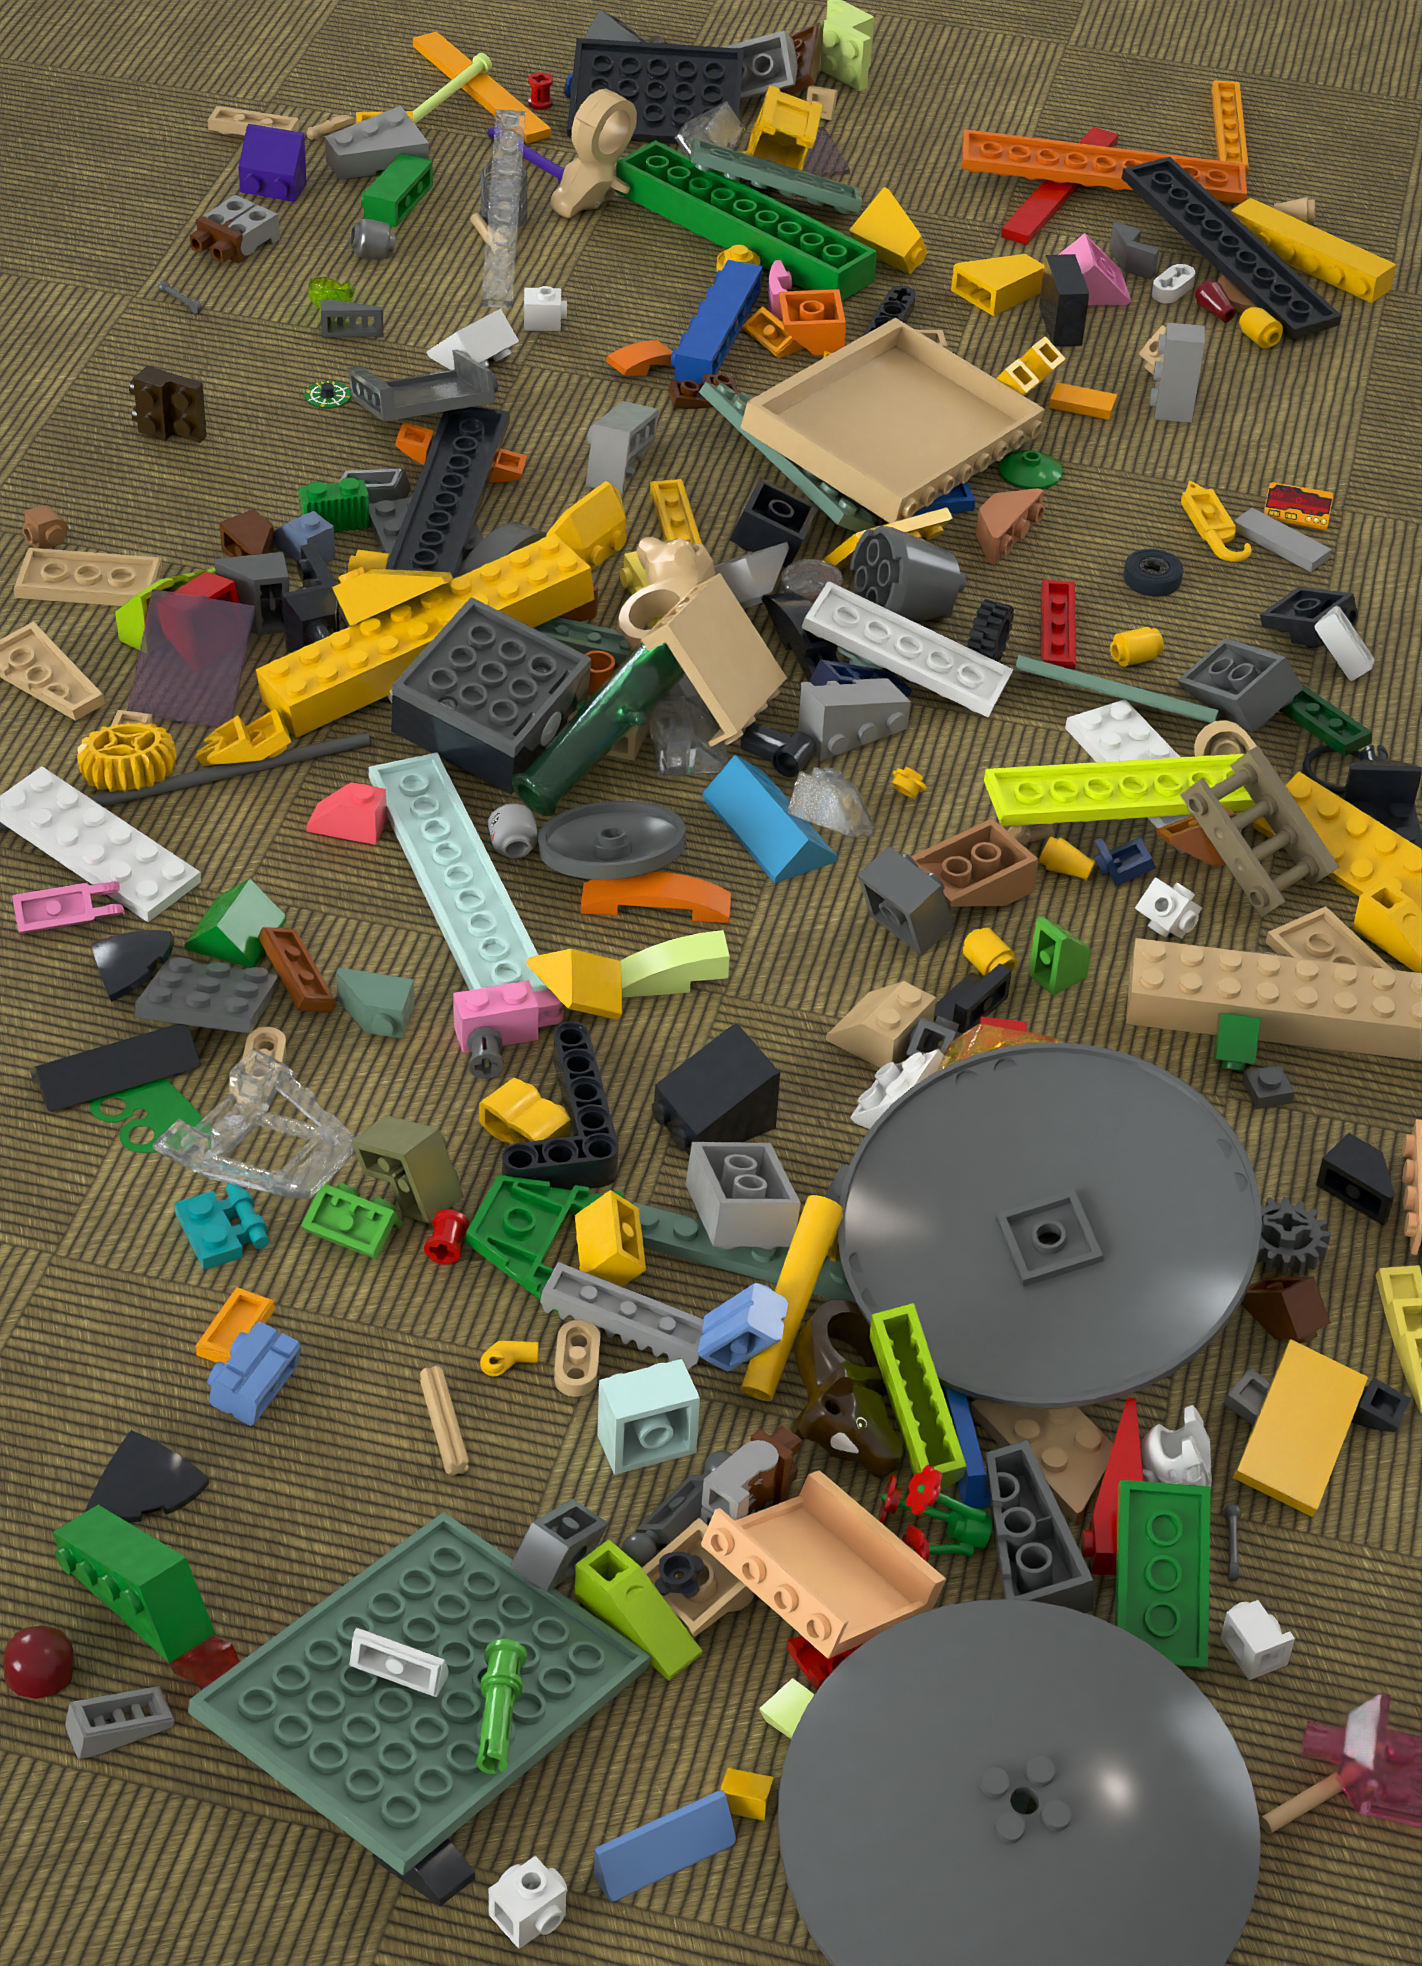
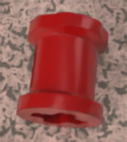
M543 72L531 74L528 77V84L531 86V96L528 98V105L536 110L551 108L553 99L550 97V86L553 84V77Z
M450 1209L440 1210L433 1218L434 1232L424 1245V1253L433 1262L449 1265L459 1260L461 1255L459 1244L461 1238L466 1236V1231L470 1225L468 1219L462 1213Z

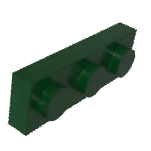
M1304 685L1302 686L1303 689L1293 697L1292 702L1279 710L1343 756H1347L1372 744V731Z

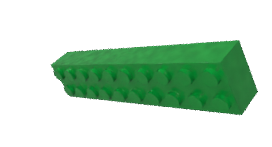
M656 140L616 161V177L631 187L628 194L616 190V193L648 208L652 212L660 214L673 223L691 230L695 234L703 236L716 245L726 249L734 245L746 246L760 257V266L769 271L775 260H781L785 270L790 272L792 282L806 291L839 289L841 301L875 281L877 250L736 180L726 178L722 173L714 169L712 172L699 170L695 167V163H691L690 157Z

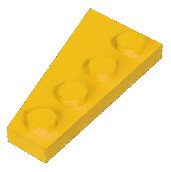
M946 507L882 526L894 527L917 538L925 537L926 540H930L944 532L942 527L953 518ZM866 530L855 533L818 563L821 570L830 573L849 566L855 547Z

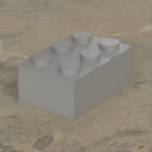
M692 1142L686 1187L713 1247L729 1250L738 1247H760L768 1250L777 1249L778 1247H790L797 1228L801 1203L771 1143Z

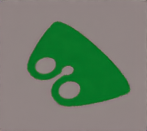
M165 1078L98 1097L90 1102V1111L94 1117L107 1123L124 1121L131 1117L135 1110H146L147 1116L128 1122L119 1133L121 1143L130 1151L138 1153L167 1152L197 1147L213 1141L210 1127L203 1117ZM119 1098L125 1102L126 1108L118 1115L109 1116L101 1112L100 1105L106 1099ZM139 1126H146L154 1131V1138L146 1144H134L129 1139L130 1131Z

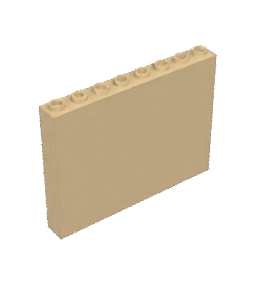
M894 318L747 401L740 428L887 522L893 523L905 518H911L919 509L924 506L928 507L941 495H947L952 488L960 483H966L974 474L983 472L990 464L1000 461L1012 450L1019 449L1023 443L1031 438L1035 439L1043 428L1041 420L1045 409L907 324Z

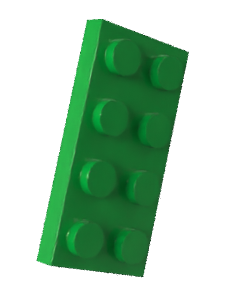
M1120 1480L1118 1483L1115 1626L1124 1629L1152 1646L1179 1669L1205 1671L1208 1668L1211 1487Z

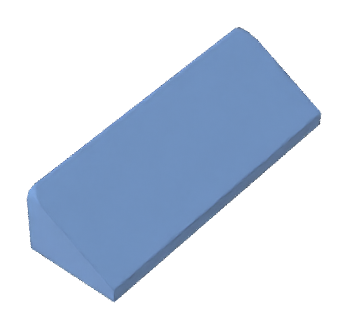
M723 1790L714 1792L596 1847L594 1851V1877L607 1899L611 1902L617 1901L733 1846L736 1843V1834L725 1793Z

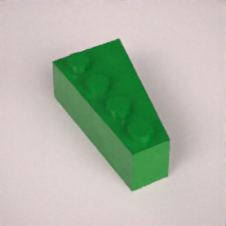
M96 1505L52 1532L59 1548L55 1551V1556L61 1568L67 1574H73L168 1663H171L216 1634L187 1558L100 1505Z

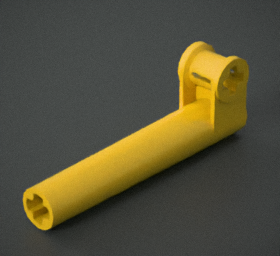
M808 1196L774 1291L785 1297L788 1301L786 1318L782 1320L784 1323L782 1340L750 1360L741 1385L743 1393L757 1400H773L826 1255L833 1262H839L841 1259L837 1230L843 1217V1208L837 1202L826 1197Z

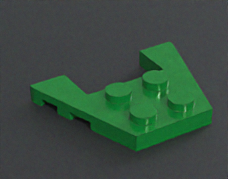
M497 1175L466 1231L464 1242L541 1300L542 1291L554 1270L543 1265L568 1215H576L604 1194L589 1193V1187L574 1185L572 1190L549 1187L550 1182ZM613 1191L614 1193L624 1198L625 1193H622L620 1191Z

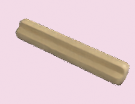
M439 1366L424 1368L420 1373V1382L445 1472L450 1476L458 1473L464 1474L468 1471L469 1460L443 1370Z

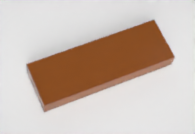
M262 927L258 938L297 1009L301 1011L332 1013L337 1002L296 929Z

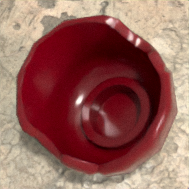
M44 1625L26 1627L16 1632L14 1637L9 1639L3 1657L4 1679L7 1686L17 1695L34 1699L53 1696L67 1687L72 1680L74 1650L72 1642L62 1630Z

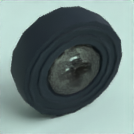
M1141 549L1127 557L1123 578L1127 586L1142 595L1153 597L1166 596L1174 593L1180 587L1184 570L1181 561L1169 552L1159 549Z

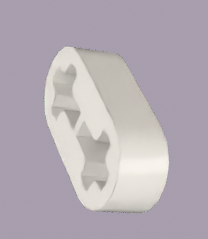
M1176 264L1164 271L1153 282V299L1161 303L1177 301L1193 288L1196 274L1194 268L1185 264Z

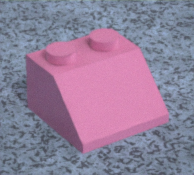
M1085 233L1058 254L1076 255L1089 291L1088 305H1127L1131 302L1121 269Z

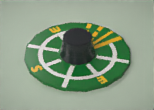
M322 381L310 385L305 390L304 397L312 406L332 409L346 404L351 399V391L342 383Z

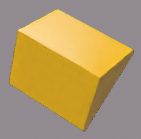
M575 949L533 956L527 960L526 964L568 1009L618 1020L622 1015L621 961Z

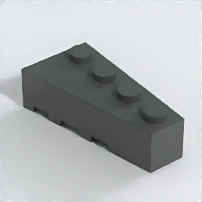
M1028 1440L987 1452V1486L990 1495L1003 1599L1041 1602L1066 1607L1082 1613L1093 1611L1094 1580Z

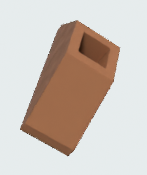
M1037 488L994 493L979 508L976 537L990 564L995 565L1004 555H1008L1013 545L1027 535L1032 525L1041 521L1045 511V505L1042 504L1044 490Z

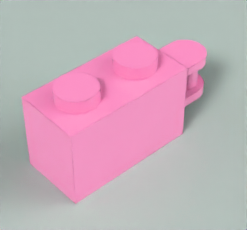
M529 980L453 993L454 1029L462 1053L471 1052L467 1045V1038L474 1029L479 1027H491L499 1031L502 1036V1046L538 1040V1027L555 1025L563 1021V1003L550 989L533 992ZM483 1038V1047H487L486 1038Z

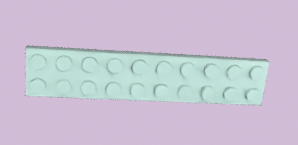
M438 753L370 766L369 779L374 787L386 789L387 817L469 990L528 980L533 992L549 990L526 964L529 957L538 956V953Z

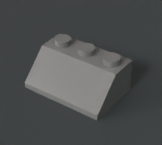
M785 30L725 46V48L744 49L740 100L766 94L769 85L780 89L795 86L798 70L793 39Z

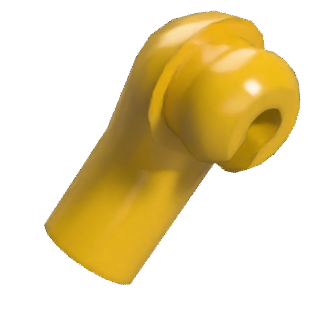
M498 1341L482 1355L480 1360L481 1369L488 1376L494 1377L503 1374L517 1362L538 1363L539 1342Z

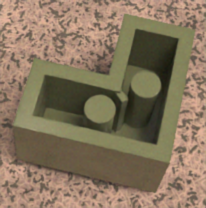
M385 1115L351 1140L364 1175L391 1183L403 1216L431 1223L438 1211L449 1209L464 1197L458 1182V1173L452 1166L446 1150V1140L438 1128Z

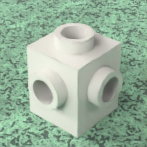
M1155 877L1135 909L1151 919L1148 926L1166 938L1169 933H1172L1182 939L1197 924L1198 914L1202 907L1192 901L1195 894L1178 882H1176L1174 887H1171Z
M534 1856L523 1865L517 1864L510 1867L501 1876L499 1882L489 1888V1916L520 1949L538 1935H547L561 1924L566 1916V1883L558 1871L554 1868L547 1869Z

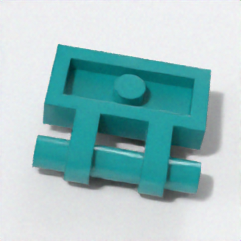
M237 1181L230 1182L225 1187L228 1195L226 1200L218 1201L214 1191H210L174 1203L175 1214L203 1270L243 1258L241 1246L243 1244L252 1242L256 1249L265 1248L269 1244L270 1240L266 1234L268 1228L263 1217L255 1213L252 1196ZM239 1216L241 1224L232 1227L229 1219Z

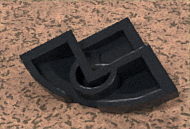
M134 931L111 936L91 944L100 975L111 1002L132 992L152 977L151 972L157 966L155 959L158 956L162 964L166 963L174 947V937L171 931Z
M130 1430L104 1470L85 1511L87 1512L96 1505H100L128 1523L141 1522L142 1513H153L162 1506H164V1513L168 1515L186 1506L201 1494L209 1485V1477L172 1450L144 1435Z

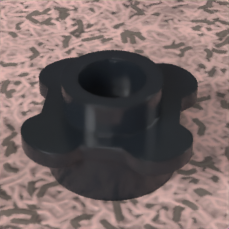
M679 1551L663 1555L659 1560L660 1578L655 1581V1587L660 1594L666 1596L669 1593H679L686 1598H692L697 1595L700 1590L697 1583L698 1574L704 1569L702 1559L696 1555L690 1556L685 1552ZM683 1573L682 1578H676L675 1575Z

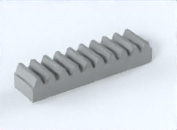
M560 1262L557 1263L542 1291L540 1303L543 1306L544 1312L549 1313L556 1309L558 1310L559 1317L563 1320L568 1315H571L574 1320L590 1322L598 1329L600 1327L604 1328L606 1336L609 1338L619 1334L624 1344H628L631 1340L636 1341L637 1347L641 1351L649 1346L656 1357L664 1352L667 1353L669 1362L682 1359L687 1369L698 1364L700 1355L697 1351L700 1337L704 1335L701 1332L704 1319Z

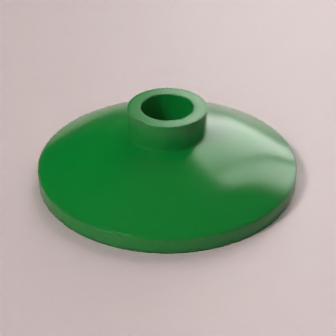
M1020 450L1011 452L1001 459L999 474L1003 480L1017 488L1026 490L1038 488L1043 490L1056 485L1061 480L1062 466L1054 457L1046 453L1034 450Z

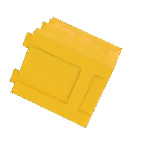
M769 85L760 113L751 131L746 154L802 171L808 149H812L816 139L823 104L813 100L812 103L781 92L780 88Z

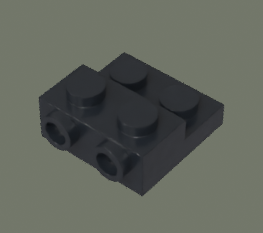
M1299 586L1260 614L1262 627L1274 628L1279 632L1289 631L1291 643L1306 645L1308 648H1318L1325 645L1314 626L1332 608L1338 606L1351 625L1354 626L1358 620V610L1353 593Z

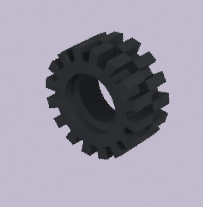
M984 599L976 612L977 617L973 620L974 625L970 630L969 635L971 636L968 640V648L999 662L1003 651L1005 652L1007 647L1006 642L1010 638L1009 632L1013 626L1011 622L1014 619L1013 606Z

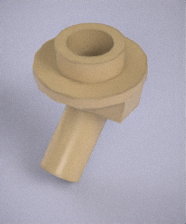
M1052 824L1034 827L1029 825L1003 826L1009 834L1024 845L1027 842L1055 836Z

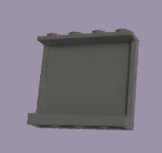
M457 349L452 350L455 369L383 382L362 366L348 368L352 399L384 422L495 403L494 393L498 392V382L496 375L490 369Z

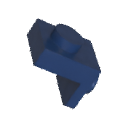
M1141 837L1111 850H1108L1102 838L1095 840L1099 850V854L1094 856L1102 876L1109 873L1115 886L1156 869L1153 859Z

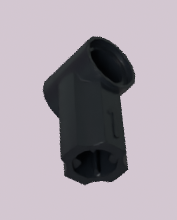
M756 722L746 727L741 738V749L771 761L778 773L789 778L795 777L817 752L813 739L803 732H794L788 736Z

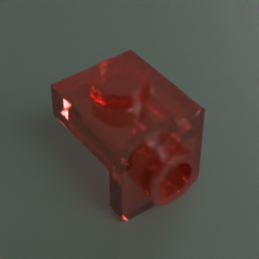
M211 1636L169 1664L174 1674L197 1683L202 1691L237 1665L240 1660L232 1643Z

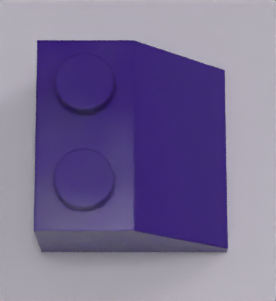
M248 124L238 166L240 193L295 202L307 185L304 133Z

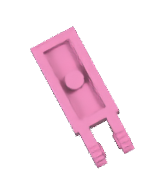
M111 881L93 885L82 883L12 895L19 934L95 922V919L124 914L122 904H109L103 907L92 908L91 896L111 895L120 891L119 882Z

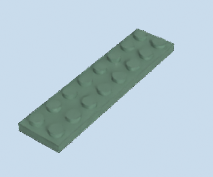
M705 381L699 393L837 525L855 532L881 526L877 522L878 515L864 506L861 507L859 503L741 429L747 401L752 399L751 396L744 392H740L737 395L731 388L722 383L715 386Z

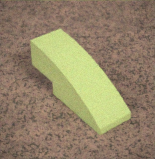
M724 931L698 933L672 939L646 948L621 960L622 998L689 993L691 981L728 978L730 956Z

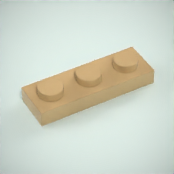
M216 106L208 118V130L219 131L221 134L245 135L248 124L296 132L299 129L298 118Z

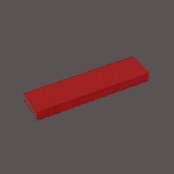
M1042 580L1040 661L1075 670L1076 667L1075 582Z

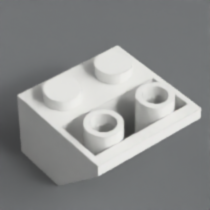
M937 1049L923 1055L921 1052L915 1053L906 1061L898 1064L890 1062L884 1065L875 1074L876 1081L871 1088L859 1097L858 1102L860 1104L850 1118L855 1124L871 1129L873 1124L890 1105L910 1088L951 1064L941 1051Z

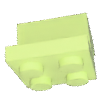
M843 0L827 1V15L823 28L821 71L858 91L866 89L868 84L874 16Z

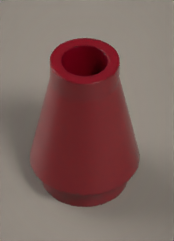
M1207 280L1195 291L1194 296L1197 299V305L1220 318L1224 323L1229 322L1236 315L1237 309L1230 302L1220 283Z

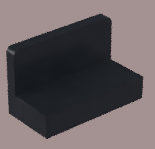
M999 963L984 978L975 973H969L935 1004L933 1021H936L937 1016L943 1017L959 1024L957 1032L964 1035L969 1034L980 1024L981 1017H987L1008 998L1012 970Z

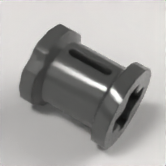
M491 1027L474 1029L467 1038L468 1048L472 1051L468 1064L470 1073L480 1079L495 1078L501 1074L504 1068V1060L499 1054V1049L502 1047L501 1033ZM483 1038H486L487 1047H483ZM484 1059H488V1068H485Z

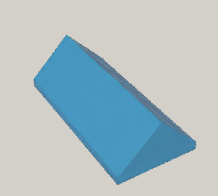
M734 755L703 791V800L774 884L837 862L838 856L769 776L737 755Z

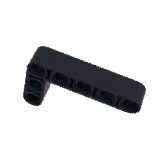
M575 1021L564 1022L554 1030V1067L564 1107L571 1119L570 1131L572 1136L509 1145L502 1153V1175L550 1182L549 1187L572 1190L574 1185L589 1187V1189L605 1187L615 1182L617 1178L618 1141L589 1031L581 1023Z

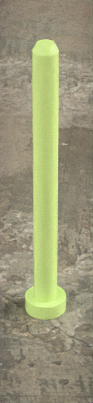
M484 53L477 54L473 58L472 65L413 111L414 124L419 122L479 73L486 74L491 70L492 62L490 58Z

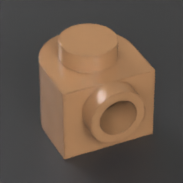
M42 505L25 511L23 535L29 545H33L35 548L48 549L59 545L66 538L68 525L50 506Z

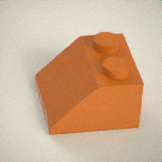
M839 289L778 292L784 331L813 355L824 356V351L834 353L845 347L846 321Z

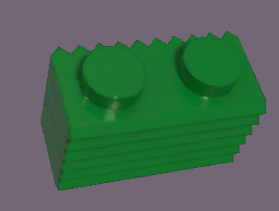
M345 478L338 483L324 484L322 482H312L306 487H298L300 517L315 511L334 526V533L344 530L348 532L350 529L353 531L363 528L368 529L370 527L369 494L364 479Z

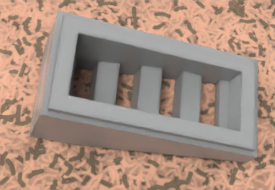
M160 1686L70 1702L65 1727L77 1758L84 1759L172 1728L175 1720ZM147 1705L152 1716L145 1717L141 1707ZM129 1712L132 1720L126 1721L124 1713ZM110 1719L111 1724H106L105 1720Z

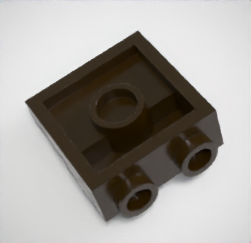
M146 366L132 378L129 392L135 396L136 402L132 410V420L137 422L139 433L165 441L173 434L201 443L207 437L202 382L151 366Z

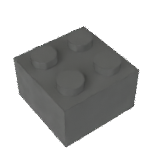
M888 846L857 875L870 916L921 956L953 928L949 913L951 908L947 904L943 892L945 889L944 884L935 874L931 872L926 874L919 869L917 863L907 853L899 854Z

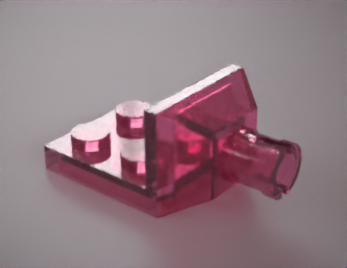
M1380 1693L1350 1712L1345 1727H1334L1316 1723L1314 1720H1307L1301 1757H1311L1337 1765L1336 1780L1358 1813L1422 1827V1736L1387 1729L1391 1695Z

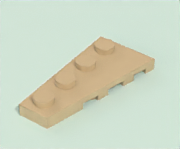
M34 621L0 639V678L75 721L106 704L103 693Z

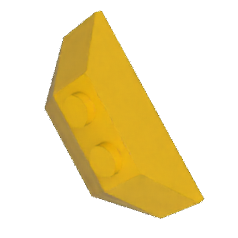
M603 482L567 509L550 528L546 537L555 533L591 567L592 571L615 552L621 550L626 543V516L620 491L611 483Z

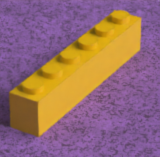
M1249 198L1230 211L1283 262L1369 303H1373L1391 290L1396 268L1395 263L1252 198Z

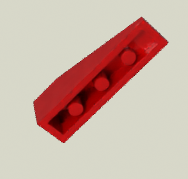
M1127 1398L1089 1530H1082L1081 1553L1082 1557H1089L1090 1574L1116 1575L1118 1483L1120 1480L1143 1481L1136 1398Z

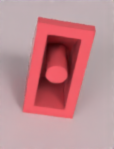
M353 782L347 784L317 804L306 825V832L377 845L387 824L386 789Z

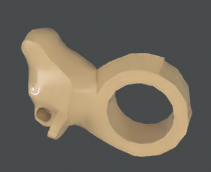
M601 89L591 94L581 104L574 117L572 126V142L579 157L574 158L572 162L566 165L561 183L553 192L550 201L551 208L559 215L571 219L581 210L598 209L603 202L611 200L615 190L628 194L631 187L616 177L614 165L626 149L636 128L637 112L632 102L613 91Z
M645 537L639 542L636 552L641 565L646 570L649 586L636 592L622 606L616 631L624 636L631 651L640 659L652 662H665L675 658L666 642L648 651L641 639L650 630L643 629L656 617L667 614L693 587L713 577L715 570L713 560L703 544H690L689 541H684L681 538L663 542L655 537Z

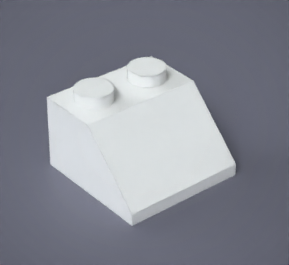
M499 309L452 334L426 353L429 358L450 370L455 369L452 350L456 349L481 365L488 367L489 363L487 360L493 357L495 362H498L510 355L511 351L509 348L518 343L519 340L504 313Z

